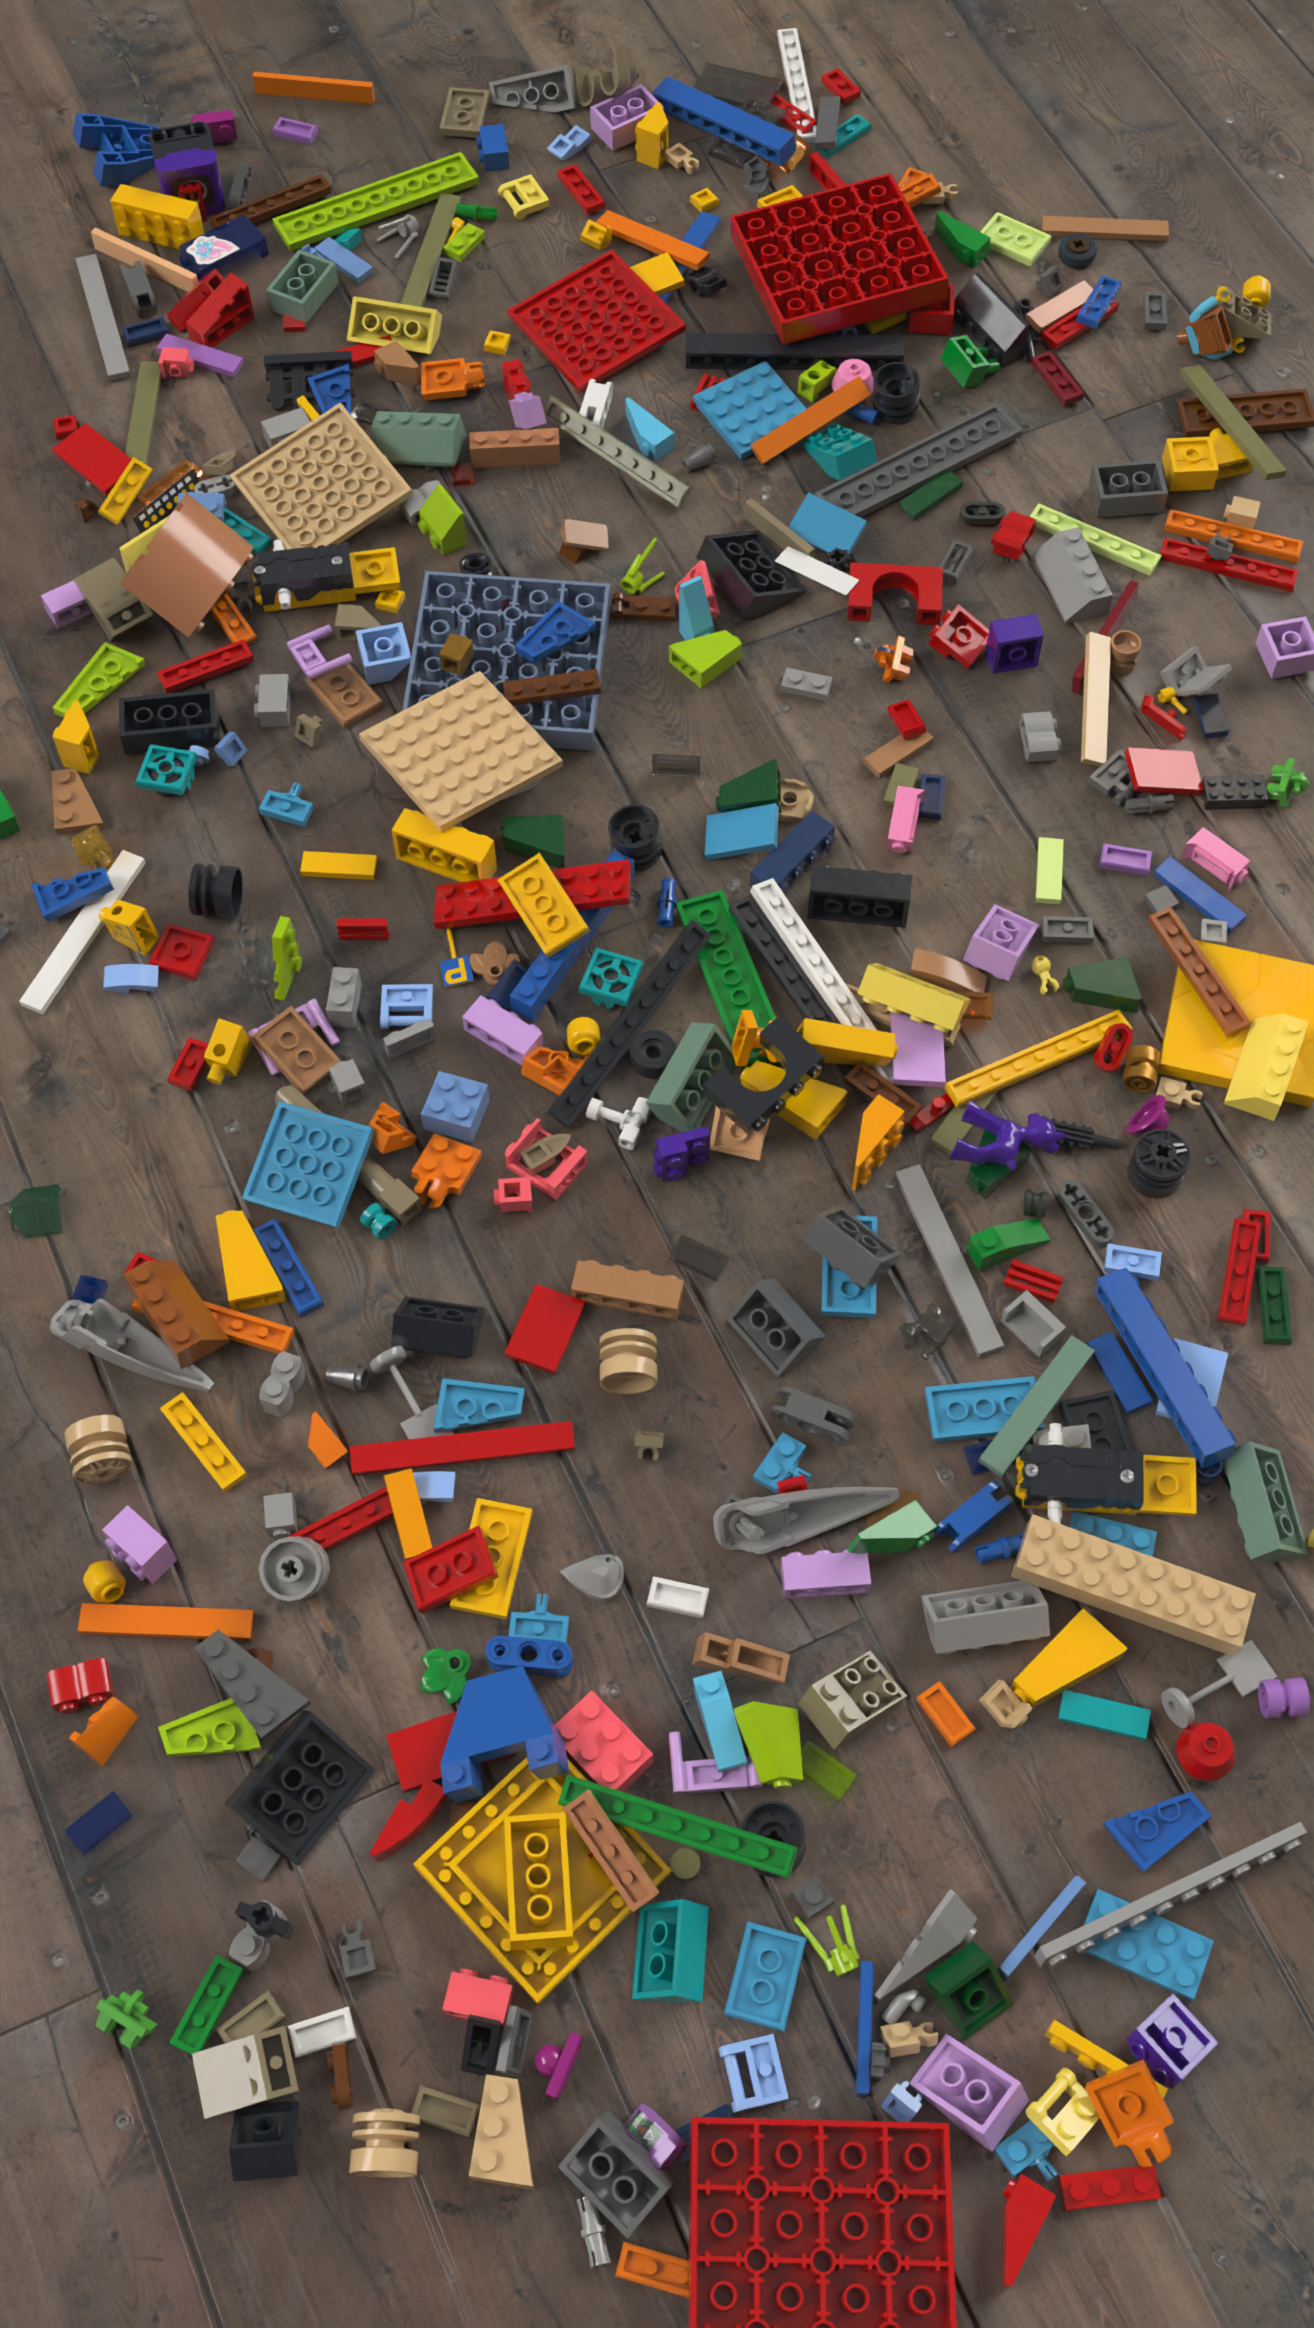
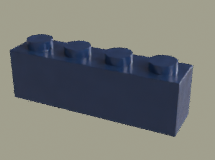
M811 811L777 845V848L773 849L750 872V887L752 888L753 885L773 878L783 894H785L789 885L794 880L798 881L804 874L805 869L809 865H814L825 849L831 848L835 841V826Z

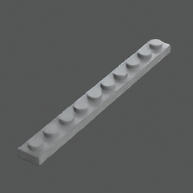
M1301 1822L1292 1825L1040 1946L1034 1957L1040 1967L1049 1963L1052 1967L1057 1966L1068 1959L1067 1954L1077 1950L1078 1954L1084 1953L1094 1947V1941L1102 1937L1105 1941L1111 1940L1121 1933V1928L1130 1925L1131 1928L1138 1927L1148 1920L1146 1916L1154 1912L1160 1916L1170 1911L1174 1907L1173 1903L1181 1899L1183 1903H1187L1200 1895L1198 1891L1206 1887L1210 1891L1223 1885L1226 1882L1224 1879L1231 1875L1239 1878L1251 1870L1250 1866L1258 1862L1260 1866L1270 1863L1276 1858V1853L1283 1850L1286 1854L1293 1852L1302 1845L1300 1841L1307 1831Z

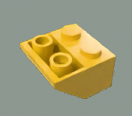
M657 102L636 125L637 143L635 150L637 151L638 162L659 169L666 161L664 159V152L668 150V121L661 103Z
M74 701L70 709L66 710L60 726L54 730L53 740L63 767L76 768L77 771L90 774L100 755L80 703Z

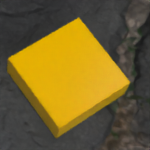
M708 188L690 196V202L700 212H706L719 206V199Z
M490 330L484 343V351L505 355L511 341V335Z
M397 589L381 591L375 602L376 608L397 614L405 599V592Z

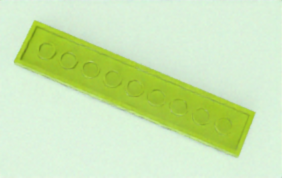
M462 152L278 216L272 219L273 226L289 251H293L308 244L310 245L338 235L348 229H355L438 199L442 193L452 194L479 184V176Z

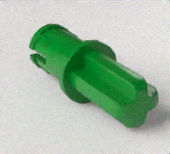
M457 203L456 217L474 218V221H477V219L495 221L498 217V210L496 207L479 206L478 203H475V205Z

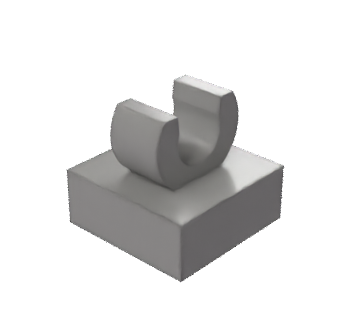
M1202 919L1199 941L1225 946L1227 922Z

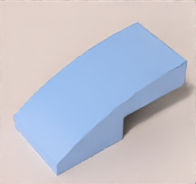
M575 125L566 136L560 134L549 145L547 150L563 161L582 150L592 140V137L588 132Z
M119 964L105 966L103 990L129 994L130 989L156 992L158 966Z
M432 1471L413 1473L421 1504L426 1505V1501L453 1502L455 1472Z

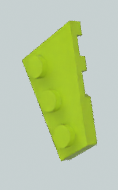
M280 916L272 936L273 961H277L274 981L279 982L277 989L274 991L275 999L284 1001L295 972H298L301 968L302 957L299 956V944L296 943L295 929L292 927L291 919Z

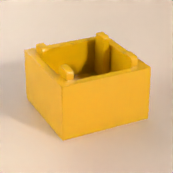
M1212 438L1167 439L1162 461L1168 490L1214 489L1219 469Z

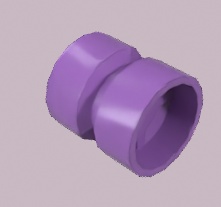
M1285 1678L1283 1683L1279 1679L1260 1680L1258 1698L1261 1713L1265 1719L1282 1718L1284 1713H1287L1289 1717L1308 1716L1310 1697L1304 1678Z

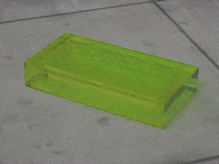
M807 1740L801 1749L803 1775L840 1801L857 1775Z

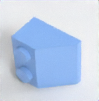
M402 622L356 631L358 649L368 685L391 681L411 662V654Z

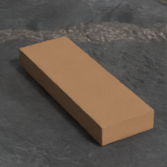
M926 731L924 734L904 740L900 734L865 757L863 764L878 778H881L893 770L896 763L902 764L931 745L934 737Z

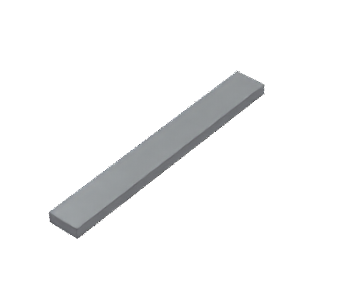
M92 254L75 258L109 381L131 377L97 255Z
M920 1164L895 1172L898 1185L977 1357L1003 1350L1004 1344Z

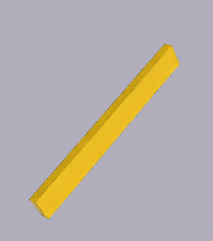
M1116 1010L945 1083L944 1089L958 1108L968 1104L969 1100L975 1101L1098 1048L1107 1028L1113 1024L1124 1023L1131 1030L1133 1028L1121 1011ZM1117 1033L1114 1035L1115 1040L1119 1039Z

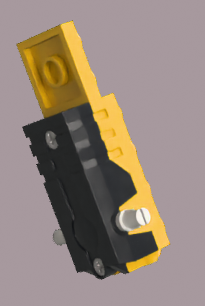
M275 540L273 542V551L258 553L257 560L252 565L256 602L263 605L264 612L355 601V594L401 588L395 547L349 553L348 542H343L341 545H336L335 543L329 544V546L320 545L317 548L312 546L285 550L283 541Z
M1058 1423L1050 1424L1048 1445L1027 1444L1023 1455L1016 1458L1018 1485L1015 1488V1496L1022 1499V1508L1048 1509L1049 1520L1061 1524L1062 1510L1127 1515L1152 1513L1195 1516L1197 1514L1196 1458L1143 1455L1141 1451L1129 1452L1126 1450L1115 1451L1110 1449L1102 1451L1094 1448L1063 1446V1432H1061L1062 1425Z

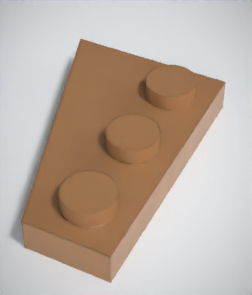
M76 768L51 771L54 829L56 835L104 829V823Z

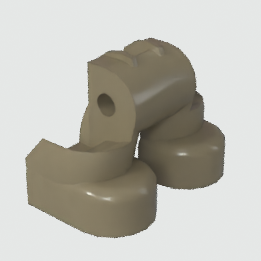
M613 47L614 68H597L593 70L589 66H572L576 96L580 105L591 107L602 102L604 97L609 95L620 96L627 90L640 84L644 86L646 81L645 67L637 65L636 55L630 47Z

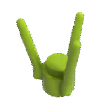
M653 538L642 556L640 554L636 556L627 574L621 580V587L627 593L634 594L636 591L642 593L648 586L665 576V573L661 572L643 583L644 576L638 571L656 544L657 538Z
M841 1905L840 1909L847 1944L843 1945L833 1918L831 1916L826 1918L837 1947L830 1951L832 1958L827 1955L799 1917H795V1923L825 1962L828 1972L834 1970L836 1976L839 1977L860 1967L857 1962L860 1958L855 1948L845 1905Z

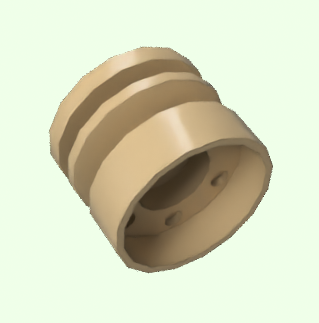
M622 1328L606 1332L600 1337V1359L602 1360L600 1364V1386L604 1390L618 1394H638L652 1390L657 1386V1364L654 1362L657 1357V1338L653 1333L636 1328Z
M115 1415L92 1416L81 1419L66 1429L64 1437L67 1451L72 1456L70 1464L73 1468L72 1474L76 1482L91 1485L106 1483L124 1476L131 1470L133 1463L129 1455V1447L125 1444L127 1437L121 1418Z
M373 2109L368 2112L353 2114V2124L365 2126L367 2129L352 2131V2137L357 2140L366 2141V2147L351 2150L350 2174L380 2178L417 2176L418 2152L404 2148V2143L419 2140L418 2132L405 2130V2128L420 2126L419 2115L406 2113L398 2109Z

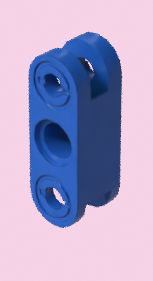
M997 1480L987 1484L942 1520L934 1529L933 1533L937 1537L947 1533L954 1540L948 1548L952 1554L962 1549L1014 1505L1015 1500L1010 1495L1004 1496L998 1502L996 1501L994 1496L1002 1488Z
M496 1636L489 1640L485 1648L487 1663L496 1672L523 1666L528 1675L558 1678L568 1675L573 1667L572 1650L568 1644L562 1641ZM527 1652L537 1654L536 1659L531 1662L524 1661L522 1656ZM558 1657L562 1658V1659L559 1660V1661H556V1660H555V1659L558 1658Z

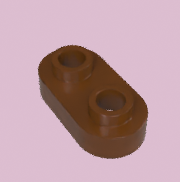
M346 2042L333 2044L332 2051L327 2052L329 2071H334L335 2084L330 2085L332 2104H338L339 2110L353 2108Z

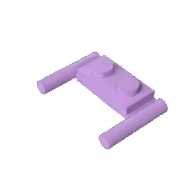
M329 624L286 642L294 659L309 681L353 662L349 653L326 662L313 641L333 633Z
M312 999L307 1004L295 1009L313 1030L317 1029V1026L321 1027L331 1047L340 1043L339 1038L316 999ZM268 1023L260 1026L259 1028H254L248 1032V1035L250 1036L251 1040L252 1036L255 1033H257L260 1029H262L264 1026H266ZM252 1040L272 1077L279 1075L281 1071Z
M680 1732L669 1733L674 1794L748 1789V1787L756 1788L763 1786L748 1748L747 1765L718 1772L715 1759L683 1762Z

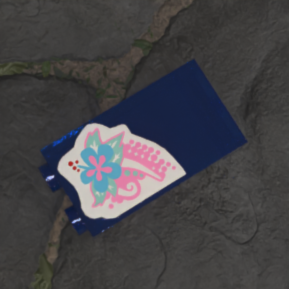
M244 214L179 246L181 253L179 259L182 266L188 268L190 272L197 274L198 280L212 270H217L254 251L261 258L269 255L266 237Z

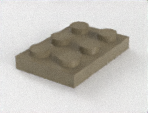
M449 87L439 128L440 135L468 138L479 136V126L484 124L489 103V90Z

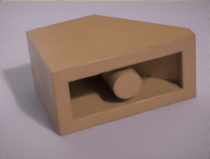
M397 340L374 351L375 369L379 374L382 373L388 381L417 385L421 383L419 365Z

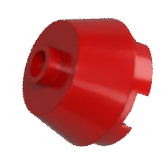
M1196 1722L1186 1727L1179 1735L1176 1748L1177 1756L1183 1769L1192 1777L1207 1781L1217 1780L1226 1776L1233 1768L1236 1760L1235 1744L1231 1736L1222 1727L1211 1722Z

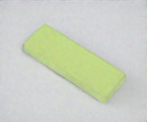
M1039 837L1035 903L1060 905L1064 839Z

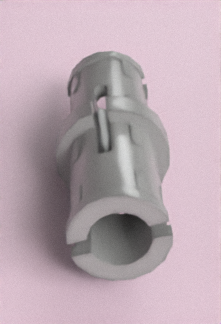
M586 2196L577 2199L583 2227L581 2236L586 2241L591 2269L611 2264L605 2239L606 2225H602L599 2209Z

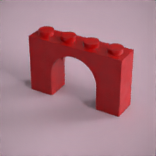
M850 563L849 575L859 581L848 593L847 621L870 622L872 598L874 595L886 588H900L909 592L916 600V624H938L940 626L943 567Z

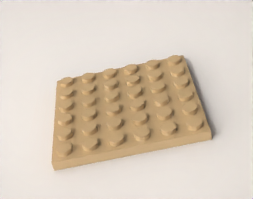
M341 403L335 405L229 475L236 487L276 538L283 541V546L286 550L312 546L317 548L320 545L329 546V544L335 543L339 545L414 495L409 485Z
M481 671L359 733L360 741L440 832L563 767V760Z

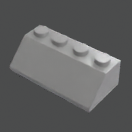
M1079 527L1057 532L1033 553L1032 557L1065 624L1109 613L1113 594Z
M1024 1581L921 1596L929 1638L936 1654H951L963 1649L978 1650L989 1645H1009L1015 1641H1035L1041 1637L1050 1636L1048 1604L1038 1586Z

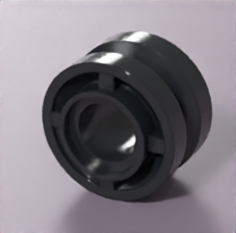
M470 553L465 555L459 562L462 574L493 576L491 559L486 554Z

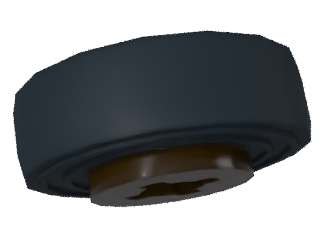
M1071 234L1064 237L1058 249L1059 259L1067 266L1074 268L1089 266L1094 261L1097 253L1094 240L1083 234Z

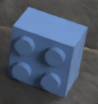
M439 1071L421 1112L423 1129L473 1143L490 1101L488 1084Z

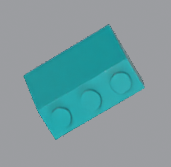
M680 1899L647 1903L640 1907L633 2000L674 2004L702 2002L709 1906Z

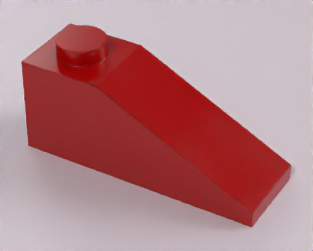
M1023 2174L1018 2176L1016 2181L1010 2178L1002 2194L1006 2198L1003 2205L1002 2286L1007 2289L1012 2287L1056 2197L1055 2194Z

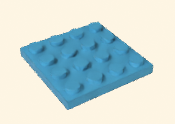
M766 361L693 395L696 407L741 460L754 454L750 447L752 443L807 409Z
M279 1101L242 1199L246 1202L339 1229L371 1144L374 1129Z

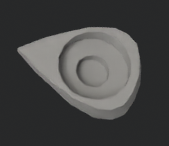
M611 1554L593 1556L560 1571L578 1590L600 1602H608L614 1599L621 1589L624 1580L623 1563L617 1556Z

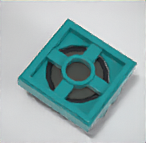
M150 744L135 781L136 787L154 790L162 797L172 798L183 795L186 789L191 790V782L195 780L194 765L197 760L196 752Z
M595 948L579 986V993L591 996L597 1006L604 1003L607 1009L614 1007L616 1004L626 1007L643 969L644 961Z

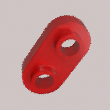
M1117 1023L1107 1028L1094 1056L1095 1065L1099 1070L1109 1072L1120 1067L1133 1040V1033L1128 1025ZM1115 1033L1119 1035L1118 1041L1114 1038ZM1104 1055L1108 1057L1107 1063L1104 1062Z

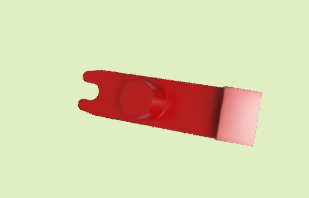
M1145 694L1140 712L1182 740L1186 736L1184 733L1187 729L1175 720L1178 717L1176 711L1171 709L1167 713L1153 704L1155 697Z
M946 1092L922 1109L910 1124L916 1131L920 1132L954 1108L955 1104Z

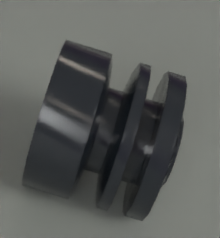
M892 362L880 367L874 374L873 409L879 411L878 418L887 423L900 424L909 421L918 412L920 377L918 371L913 366L903 362Z
M635 804L621 807L614 812L608 825L611 851H617L634 859L635 870L646 869L655 864L662 853L661 830L657 815L650 808Z
M196 863L191 871L188 888L191 914L201 916L203 913L204 916L210 917L215 909L219 918L236 919L241 909L243 896L241 869L236 866L222 865L217 873L215 866L212 864H208L205 867L204 864Z
M1154 1129L1145 1132L1138 1139L1127 1168L1128 1179L1132 1187L1140 1194L1150 1198H1164L1172 1195L1179 1189L1190 1162L1189 1146L1180 1135L1167 1129Z
M766 1801L753 1807L744 1817L741 1830L769 1839H778L779 1842L797 1847L798 1851L792 1868V1872H794L802 1863L806 1850L804 1823L798 1812L788 1804L779 1801ZM751 1867L754 1871H756L759 1875L766 1876L769 1878L782 1877L767 1871Z

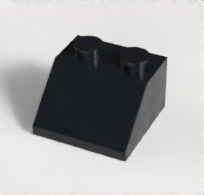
M299 2101L259 2104L235 2110L229 2145L233 2182L298 2176L300 2161Z

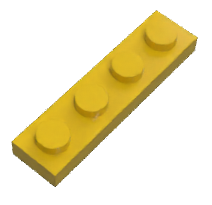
M183 1392L160 1408L163 1415L224 1493L247 1477L245 1470Z
M1056 2020L1049 2025L1044 2035L1050 2039L1049 2044L1063 2053H1066L1067 2050L1078 2056L1077 2061L1091 2070H1094L1096 2067L1109 2074L1129 2066ZM1155 2081L1164 2099L1168 2089Z

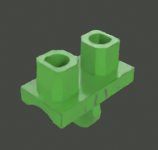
M1287 758L1286 765H1273L1272 781H1280V783H1268L1266 788L1268 799L1279 800L1280 807L1288 808L1292 793L1299 795L1300 792L1306 791L1309 787L1310 782L1304 777L1305 774L1303 772H1298L1297 774V771L1293 768L1295 758Z
M141 1990L135 1991L132 1996L123 1991L119 1998L111 1995L107 2000L100 1999L96 2007L100 2010L95 2026L107 2033L113 2032L118 2023L126 2027L119 2040L129 2049L137 2047L145 2036L154 2032L158 2024L145 2016L149 2007L142 2003L145 1993Z

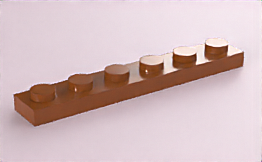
M1172 907L1149 915L1148 923L1226 1037L1248 1029L1251 1025L1250 1020Z

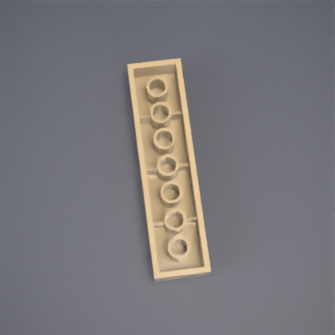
M1033 1514L1026 1525L1011 1577L1230 1656H1234L1242 1648L1256 1593Z

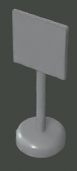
M402 1346L386 1350L370 1362L369 1366L376 1374L391 1371L415 1414L400 1423L408 1439L454 1434L452 1430L434 1433L437 1404L422 1412L396 1368L406 1358V1351Z
M1252 1640L1243 1644L1242 1648L1234 1656L1225 1654L1217 1659L1227 1674L1225 1677L1190 1697H1187L1181 1690L1174 1687L1162 1692L1163 1707L1174 1724L1183 1729L1193 1724L1195 1713L1192 1704L1229 1682H1232L1240 1695L1244 1697L1258 1689L1260 1680L1278 1677Z

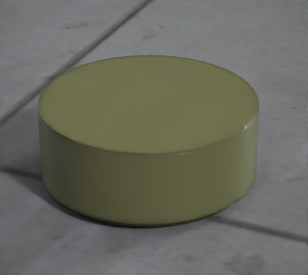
M689 1848L677 1850L672 1855L670 1861L672 1874L681 1881L694 1879L700 1871V1858L698 1854Z

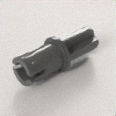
M1172 794L1155 797L1147 795L1146 798L1126 800L1124 807L1128 814L1143 812L1152 814L1154 811L1173 810L1174 803L1165 804L1164 802L1174 801V797Z

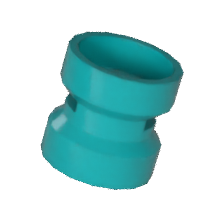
M379 1203L370 1205L360 1217V1222L366 1228H371L372 1234L378 1240L387 1238L397 1226V1220L392 1215H387L385 1208Z

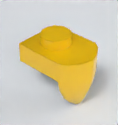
M588 219L579 240L598 250H604L611 243V227L608 225L605 228Z

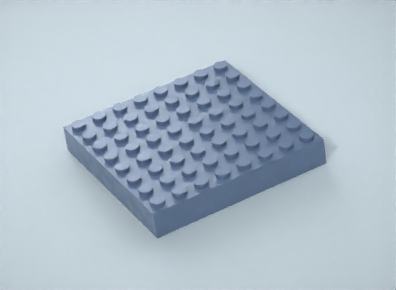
M425 571L403 710L479 671L504 697V681L597 669L601 685L610 611V584ZM509 598L512 602H509V607L502 612V601ZM558 601L596 623V630L535 663L515 652V645ZM450 633L465 636L473 641L474 656L463 676L440 669L439 653ZM600 694L513 706L551 748L593 751Z

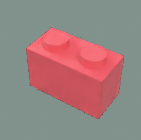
M460 1969V1973L452 1971L442 2009L444 2014L467 2020L469 2014L500 2021L504 2028L508 2005H511L514 1992L513 1986L508 1984L509 1980L494 1975L490 1976V1980L479 1978L478 1972L469 1969Z

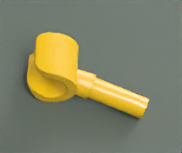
M458 217L454 218L451 223L453 233L446 244L464 227V221Z
M1166 687L1160 690L1161 693L1158 694V699L1162 704L1170 701L1183 715L1188 712L1176 698V692L1173 687Z

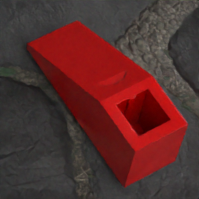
M216 269L203 276L166 314V317L180 333L187 328L186 322L224 280Z

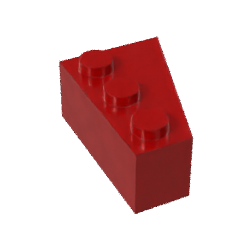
M230 272L186 322L189 339L192 342L213 348L253 320L254 313L248 284Z

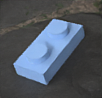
M1108 1244L1104 1272L1113 1273L1127 1267L1132 1276L1157 1281L1160 1274L1162 1252Z

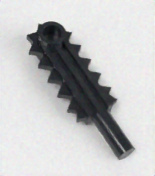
M1022 298L1020 302L1015 301V306L1013 307L1024 320L1026 314L1035 309L1032 307L1031 300L1027 298ZM1029 324L1025 348L1027 360L1031 363V358L1036 356L1034 346L1035 343H1039L1040 340L1038 338L1040 335Z
M1054 1117L1050 1120L1055 1125L1056 1132L1067 1134L1065 1139L1057 1141L1059 1146L1067 1143L1070 1148L1073 1145H1077L1080 1150L1082 1148L1089 1150L1092 1145L1115 1150L1119 1147V1139L1095 1135V1130H1092V1127L1087 1128L1085 1124L1078 1127L1075 1122L1069 1125L1065 1120L1057 1122Z

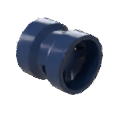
M1196 1460V1484L1201 1486L1213 1484L1222 1471V1461L1201 1471V1467Z

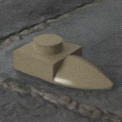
M230 450L210 459L202 465L204 475H213V477L226 475L234 467L233 460L236 456V451Z
M556 1134L545 1137L519 1152L520 1158L531 1173L535 1175L556 1163L555 1157L567 1146L571 1135Z

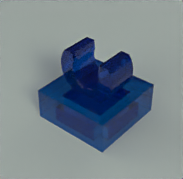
M80 1275L72 1300H81L92 1304L97 1299H103L108 1287L107 1281L92 1276Z

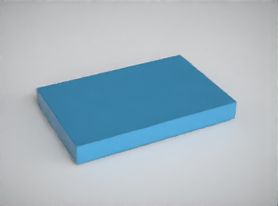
M808 492L788 527L815 549L825 554L837 547L842 550L847 549L849 557L868 523L866 520Z
M777 804L708 815L704 855L706 859L712 860L776 849L779 812Z
M747 1921L724 2016L784 2033L807 1938Z

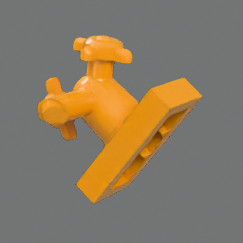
M742 1010L733 1038L731 1051L736 1066H747L751 1050L754 1048H764V1050L759 1052L760 1056L767 1055L771 1062H779L776 1057L760 1044V1032L764 1028H758L752 1010Z

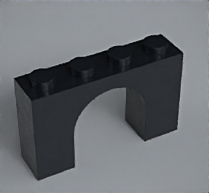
M779 1015L760 1032V1044L776 1057L785 1069V1077L779 1085L767 1091H753L740 1084L723 1067L704 1083V1095L748 1136L754 1131H760L773 1113L778 1114L786 1105V1101L791 1096H798L804 1089V1084L809 1079H816L824 1069V1056Z

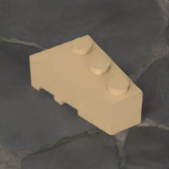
M486 2074L469 2177L475 2181L534 2190L518 2079Z

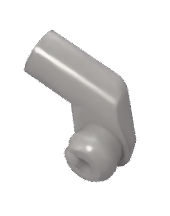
M911 1989L897 1995L881 2017L887 2023L895 2024L909 2006L915 2012H919L925 2005L926 1999L919 1994L920 1991Z

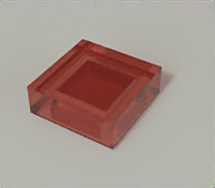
M472 462L455 464V467L450 466L453 487L475 484Z

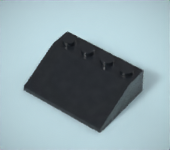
M759 530L706 535L696 557L699 561L706 562L708 573L744 618L763 616L807 592V589L790 568L775 562L779 555Z
M302 1710L226 1800L224 1805L291 1862L298 1865L369 1779L375 1769L311 1711Z

